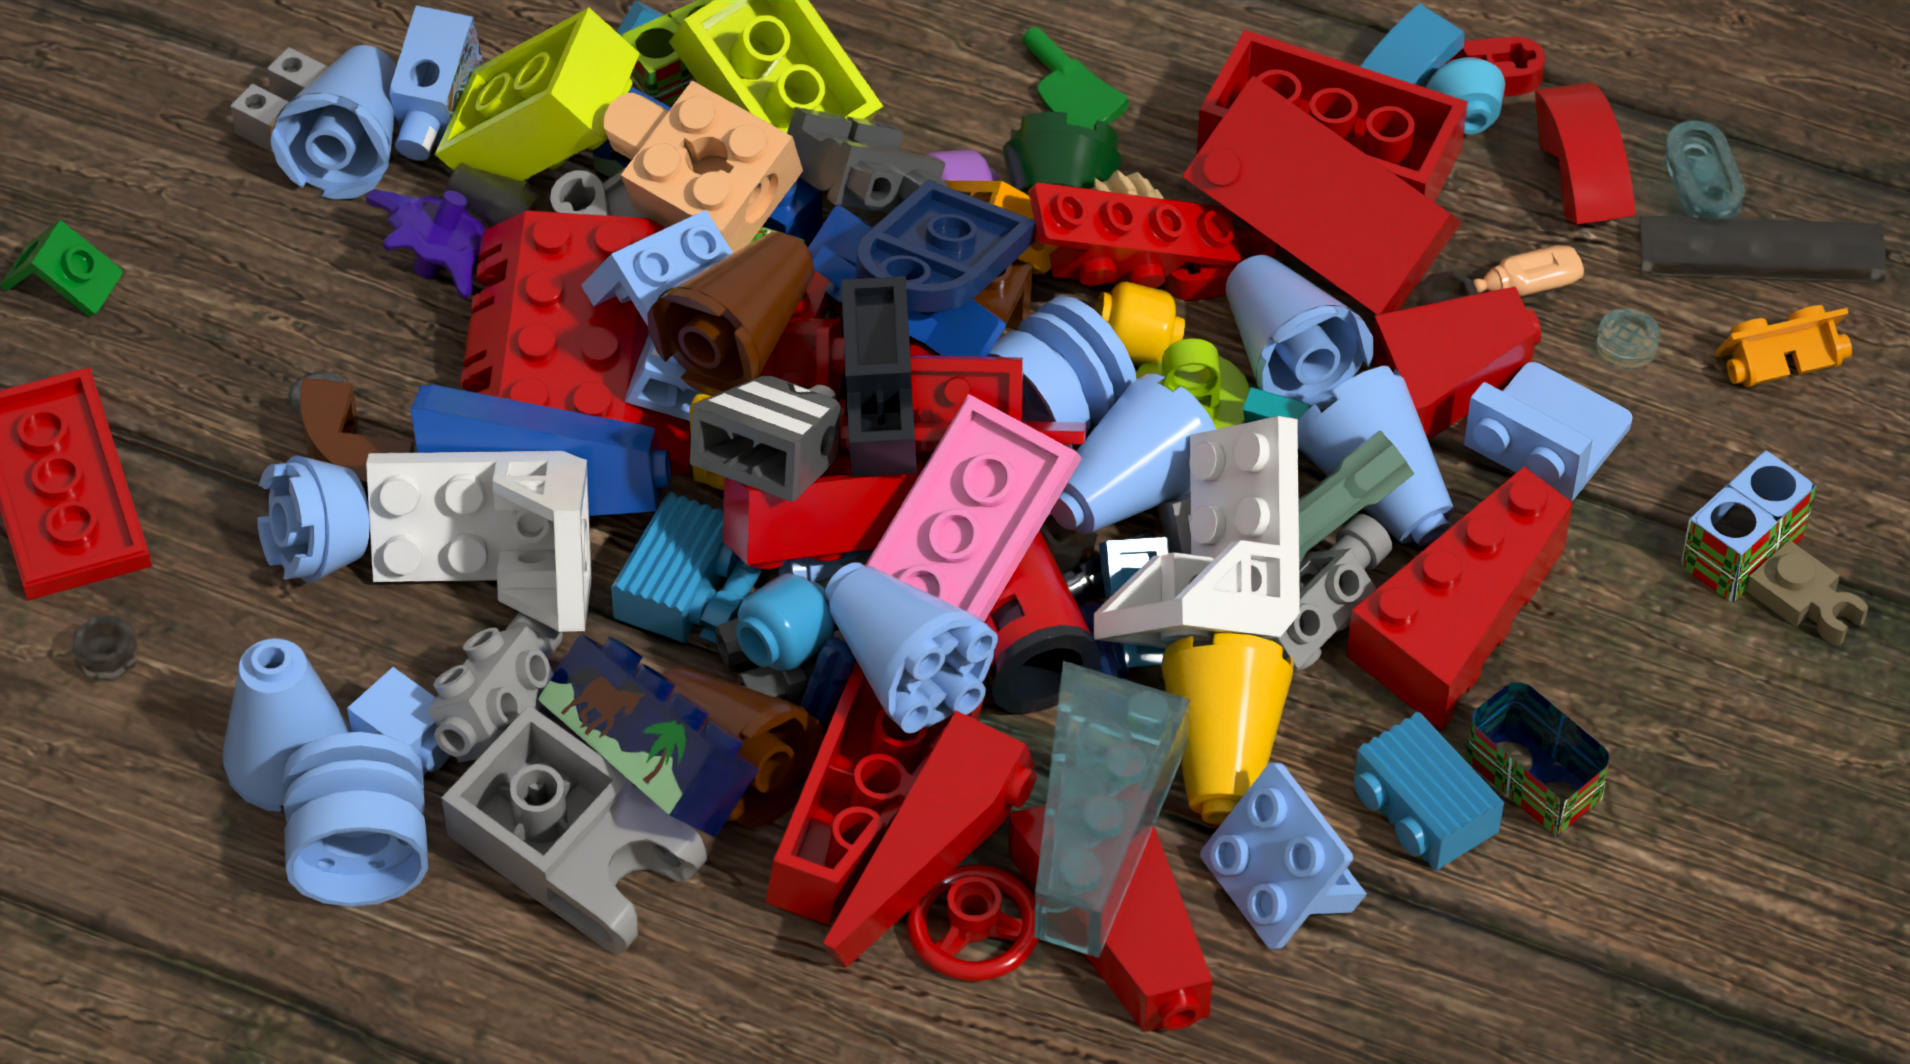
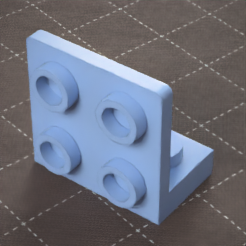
M704 210L612 253L581 284V287L593 306L617 296L621 303L632 300L648 326L647 313L664 291L733 252L707 210ZM673 356L668 359L673 365L679 364Z

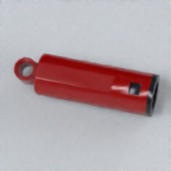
M916 451V458L926 465L933 452ZM1039 530L985 620V623L996 632L998 642L984 680L996 705L1008 712L1028 714L1047 710L1071 699L1089 684L1097 673L1101 661V653Z

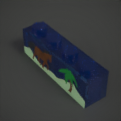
M580 633L538 700L668 815L716 838L759 771V768L738 752L744 742L731 731L709 720L706 725L704 721L708 717L709 712L678 692H675L672 696L671 692L676 685L658 671L644 664L638 668L637 666L643 657L629 646L613 637H609L606 643L602 645Z

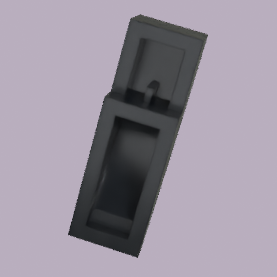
M906 276L841 280L852 477L917 473Z

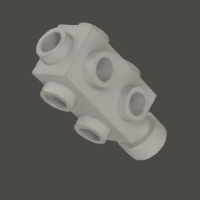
M1364 514L1354 515L1337 532L1336 543L1328 551L1311 552L1299 564V581L1300 579L1302 580V582H1299L1300 614L1281 637L1267 639L1283 647L1284 660L1290 656L1294 661L1293 673L1312 665L1322 653L1320 647L1335 632L1341 631L1350 625L1352 609L1376 590L1365 570L1374 569L1391 552L1392 541L1384 527L1375 519Z
M519 612L505 631L499 632L497 628H488L468 639L463 646L468 659L463 665L453 667L441 674L434 682V688L439 695L427 710L437 725L434 736L438 746L445 753L455 756L459 763L478 760L528 705L539 711L541 708V703L538 700L539 696L549 681L555 682L557 680L548 659L562 642L563 633Z

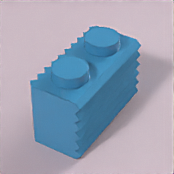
M673 492L667 493L611 587L614 618L682 643L687 642L689 633L693 632L695 624L704 626L707 622L702 621L701 617L710 600L716 595V586L720 585L722 577L729 578L737 562L740 560L723 543L724 512L720 508L712 509L708 504L701 506L696 500L689 501L685 496L677 497Z
M1415 712L1410 719L1405 718L1400 725L1395 724L1390 731H1384L1379 737H1373L1368 744L1363 743L1358 749L1354 788L1359 799L1371 811L1380 809L1381 814L1387 816L1390 824L1395 825L1397 838L1403 848L1414 857L1421 855L1424 861L1429 862L1432 870L1437 871L1499 832L1504 802L1420 712Z

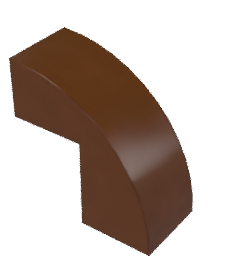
M303 378L300 390V408L309 458L353 470L361 481L369 505L366 466L368 454L415 453L413 441L355 434L358 418L352 383Z

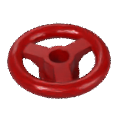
M961 865L955 867L916 903L907 914V932L917 955L935 971L947 977L963 981L996 979L1017 969L1034 951L1042 927L1040 909L1029 888L1012 874L986 865ZM949 890L947 913L950 919V930L937 943H934L927 929L928 912L937 898ZM1001 892L1006 894L1015 903L1020 912L1021 919L1010 917L1001 911ZM988 937L1015 941L1006 952L988 960L966 961L954 958L970 942H981Z

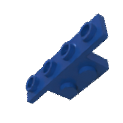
M837 205L808 249L814 264V270L829 280L824 291L842 303L841 280L857 279L858 245L861 239L873 227L846 208ZM973 299L963 306L946 311H908L909 335L925 343L941 356L987 357L1006 326L1003 320Z

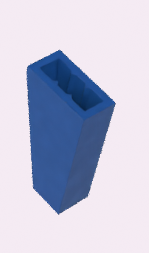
M421 385L410 409L417 453L564 451L587 460L589 516L656 511L662 489L671 487L670 455L667 449L658 450L656 429L654 427L439 385Z

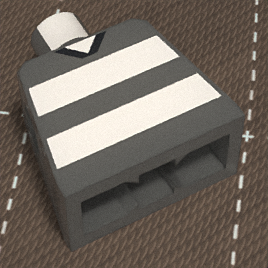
M760 376L702 400L692 406L690 464L793 502L836 461L839 449L841 416L839 399L835 392L825 385H815L807 389L773 376Z

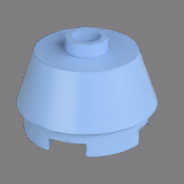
M298 455L291 457L286 463L272 464L264 470L259 486L263 487V489H270L269 516L257 517L258 531L268 564L270 566L283 565V579L300 578L306 583H313L363 556L369 539V505L361 481L353 470Z

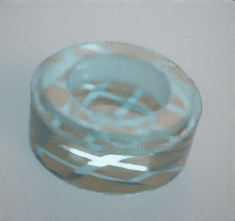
M1621 308L1611 311L1603 317L1599 324L1596 340L1597 350L1600 356L1613 366L1623 369L1641 368L1649 364L1657 354L1660 328L1657 322L1643 311L1632 308Z

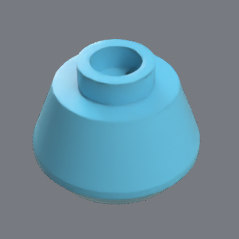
M1467 57L1453 60L1439 68L1426 88L1468 101L1464 134H1477L1486 130L1497 120L1501 111L1505 80L1501 70L1494 64L1482 59Z

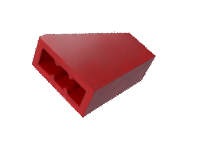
M1516 286L1376 315L1372 335V361L1375 368L1389 366L1392 372L1396 369L1401 377L1404 378L1429 441L1468 414L1470 399L1483 382L1502 391L1525 364L1532 362L1534 345H1538L1541 342L1540 324L1535 311L1532 308H1525Z

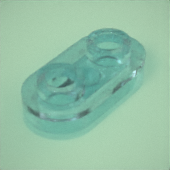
M1686 121L1676 125L1668 134L1664 159L1683 209L1692 219L1706 225H1723L1733 221L1741 212L1745 185L1726 137L1717 127L1703 121Z

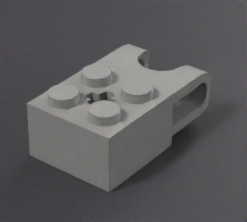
M530 705L441 798L447 836L598 945L614 954L624 952L639 934L637 931V914L634 906L615 887L618 880L632 871L650 869L674 881H686L707 860L703 841L696 830L671 812L668 815L605 758Z

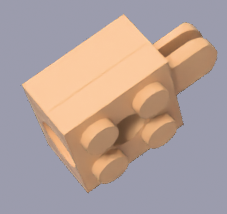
M694 81L690 82L669 111L642 95L627 93L615 99L608 106L604 115L603 126L611 147L614 151L632 160L621 174V178L633 209L666 228L707 210L733 253L752 241L803 172L791 135Z

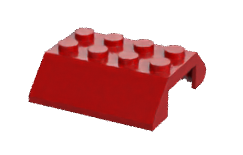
M525 210L484 231L481 238L478 258L480 263L477 266L476 279H478V283L488 288L482 290L481 294L476 293V296H473L471 306L473 314L469 320L463 361L465 370L462 369L460 381L462 389L469 392L654 427L656 429L658 450L667 449L669 452L671 473L689 475L690 421L625 402L627 389L648 335L647 324L632 300L621 303L617 296L593 306L581 287V284L612 253L666 228L649 218Z

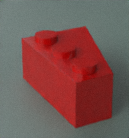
M841 448L838 449L836 461L793 502L724 477L723 543L747 565L760 569L780 567L784 564V560L809 557L819 561H834L841 559L844 556V552L867 549L873 552L925 465L916 458L917 473L852 477L850 450Z

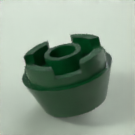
M1041 112L1023 116L1021 128L1019 130L1011 128L1010 140L1005 143L1002 149L1010 184L1029 195V189L1036 183L1092 189L1094 178L1101 182L1108 181L1110 176L1116 170L1119 171L1122 165V157L1117 151L1118 134L1111 126L1099 120L1094 124V130L1066 124L1067 113Z

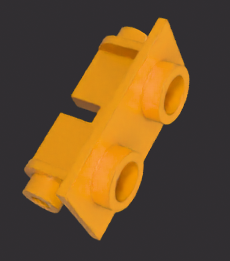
M1816 305L1795 311L1788 316V321L1768 325L1765 318L1749 320L1730 329L1731 335L1715 351V355L1717 358L1732 354L1733 359L1727 362L1729 378L1733 384L1742 382L1745 387L1787 378L1790 375L1785 355L1791 353L1798 375L1839 367L1842 365L1843 359L1850 358L1852 355L1849 337L1846 334L1838 335L1836 326L1849 313L1847 308L1825 313L1822 305Z

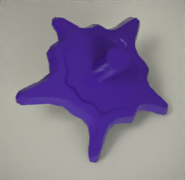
M376 189L366 195V203L368 205L383 208L391 215L388 218V223L394 231L384 239L383 245L386 251L400 247L411 249L418 256L413 266V270L418 275L424 278H434L439 266L442 265L452 275L460 298L465 299L472 293L473 270L480 263L478 259L482 233L485 230L482 222L467 211L465 207L467 199L462 194L455 191H446L442 200L428 196L423 198L408 197Z

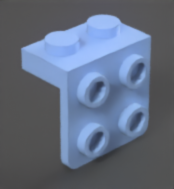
M1530 362L1522 367L1503 391L1483 382L1472 395L1464 445L1515 473L1525 466L1570 501H1573L1628 433L1632 424V414L1626 408L1542 364Z

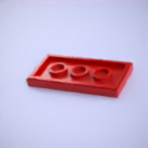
M90 367L0 390V512L27 601L152 567L148 547Z

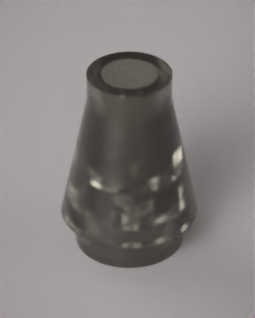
M463 162L456 167L446 187V191H455L462 194L467 199L465 207L490 228L525 210L536 211L540 201V195L529 190L530 183L476 169Z

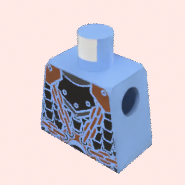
M417 5L414 9L390 86V99L399 128L395 148L407 158L413 160H426L429 158L433 145H439L473 69L484 64L472 16Z

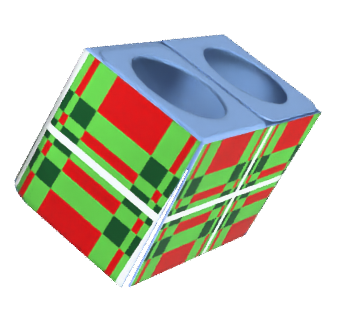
M1765 450L1689 519L1681 558L1684 569L1729 602H1732L1739 565L1735 594L1736 601L1746 591L1749 576L1788 540L1797 544L1803 539L1817 486ZM1758 495L1764 496V497L1770 499L1771 501L1765 500V499L1759 497ZM1737 504H1741L1752 511L1756 518V526L1747 536L1740 538L1727 537L1720 534L1713 527ZM1773 516H1776V517L1783 516V517H1782L1781 519H1779L1778 521L1774 520V518H1773Z

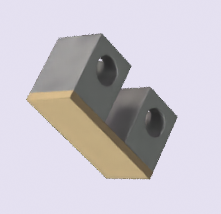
M288 47L267 68L271 93L251 84L231 105L235 134L273 153L271 136L279 112L290 100L325 71L328 66Z

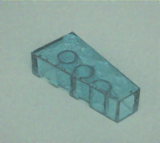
M1063 661L1035 892V938L1099 958L1187 748L1190 699Z

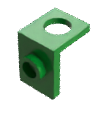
M60 219L26 244L0 283V287L8 291L34 272L84 314L92 317L98 313L122 276L123 270Z

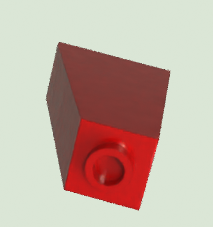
M1134 783L1009 813L1008 851L1012 862L1142 1031L1145 1033L1161 1028L1170 1030L1183 1029L1194 1024L1199 1019L1209 1017L1212 978L1139 784Z

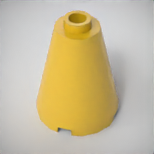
M1214 633L1213 645L1193 647V636H1190L1167 646L1162 655L1161 669L1189 807L1194 812L1201 814L1202 820L1209 824L1221 825L1268 765L1291 684L1294 663L1291 656L1286 660L1283 659V647L1276 642L1254 635Z

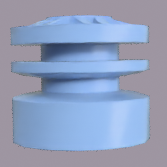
M1059 295L1041 306L1036 313L1020 322L1018 331L1012 330L999 337L987 357H1023L1022 421L1086 423V436L1089 427L1095 428L1129 385L1136 381L1135 368L1127 349L1113 328L1093 308L1076 298Z
M367 732L338 733L310 741L290 755L282 770L285 794L283 807L287 822L284 829L285 866L288 881L302 895L325 904L349 907L373 905L401 897L421 883L429 869L427 832L423 816L425 811L424 776L421 758L408 744L381 734Z

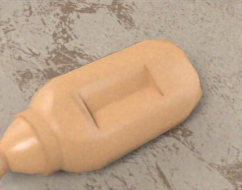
M1555 245L1509 256L1501 260L1498 266L1492 267L1483 279H1474L1471 286L1472 290L1477 294L1482 293L1484 290L1490 292L1516 286L1520 297H1525L1572 285L1584 276V268L1574 248L1566 245Z

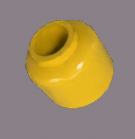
M1122 282L1115 285L1110 293L1101 292L1096 301L1094 310L1113 328L1126 347L1133 366L1140 367L1144 362L1161 361L1164 351L1171 344L1183 339L1185 319L1176 316L1175 301L1171 294L1166 291L1130 282Z

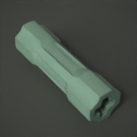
M1378 430L1341 459L1330 476L1298 500L1299 564L1308 550L1359 510L1377 504L1415 474L1402 454L1381 430Z

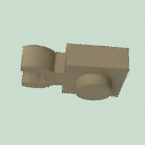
M1790 540L1749 576L1746 588L1747 593L1795 627L1809 617L1816 622L1817 631L1820 636L1836 646H1840L1844 642L1848 628L1847 625L1836 617L1847 618L1853 624L1860 627L1864 624L1868 611L1867 604L1857 595L1848 592H1836L1840 575Z

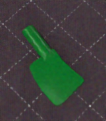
M1032 27L1024 34L1022 44L1052 72L1038 84V95L1050 112L1067 113L1066 124L1094 130V124H1096L1097 120L1110 125L1129 108L1128 98L1125 94L1098 78L1077 58L1071 59L1039 27Z

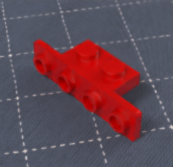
M1036 183L1028 191L1039 242L1045 245L1059 246L1049 254L1053 277L1078 279L1082 284L1089 286L1104 283L1119 284L1130 282L1150 288H1157L1165 282V277L1186 262L1232 267L1241 260L1231 211L1226 207L1046 183Z
M910 355L916 451L933 452L968 394L1072 449V444L1085 443L1086 423L1022 421L1023 357ZM840 417V448L850 450L848 417Z

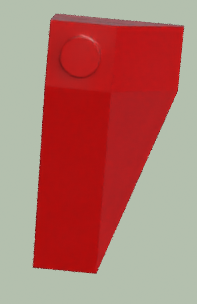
M957 710L955 711L823 942L836 963L846 968L852 964L1004 823L1013 806L1020 808L1024 805L1033 790L1037 773L1033 771L1036 765L1026 744Z

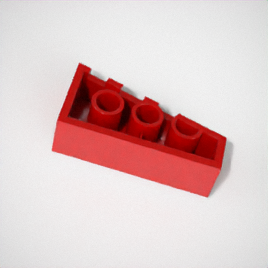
M1524 466L1352 609L1346 656L1415 711L1420 712L1429 722L1443 732L1453 717L1455 707L1464 693H1469L1480 677L1482 666L1496 646L1500 647L1510 632L1512 622L1522 606L1529 603L1564 551L1573 502Z
M856 660L774 858L766 904L826 925L832 922L847 902L954 713L930 727L921 728L917 732H904L888 717ZM983 700L967 716L978 721Z

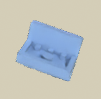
M1269 763L1200 852L1203 862L1269 949L1283 948L1309 914L1352 913L1367 895L1347 869L1353 860L1352 853L1282 763Z

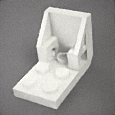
M1276 416L1190 435L1191 555L1169 553L1153 556L1094 613V640L1166 648L1182 638L1193 636V647L1213 645L1214 633L1254 635L1264 639L1277 638L1284 634L1300 614L1297 419Z
M564 451L368 454L366 466L373 582L497 580L498 601L558 632L585 631L591 587L587 460Z

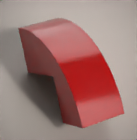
M1593 82L1534 90L1539 148L1559 158L1564 217L1576 224L1636 216L1631 176L1623 140L1611 106L1601 89Z

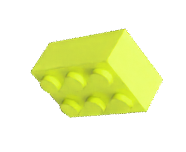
M714 0L685 18L669 41L699 85L785 133L788 132L794 107L838 114L845 118L849 116L870 121L883 107L809 0Z
M588 7L473 69L435 155L486 199L509 187L517 189L531 176L547 168L550 170L557 169L570 156L586 148L594 150L607 140L608 136L603 126L604 115L608 106L615 99L629 92L633 83L630 75L640 53Z

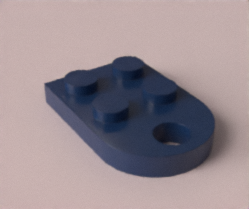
M927 180L861 239L857 252L856 278L906 276L908 311L940 312L955 309L974 299L1034 243L1036 233L1035 222L1033 219Z

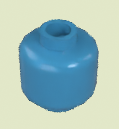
M787 573L774 578L746 597L738 609V624L736 626L738 643L746 656L761 667H769L782 672L794 669L821 651L825 640L834 636V619L829 612V604L825 600V588L816 582H809L804 577Z

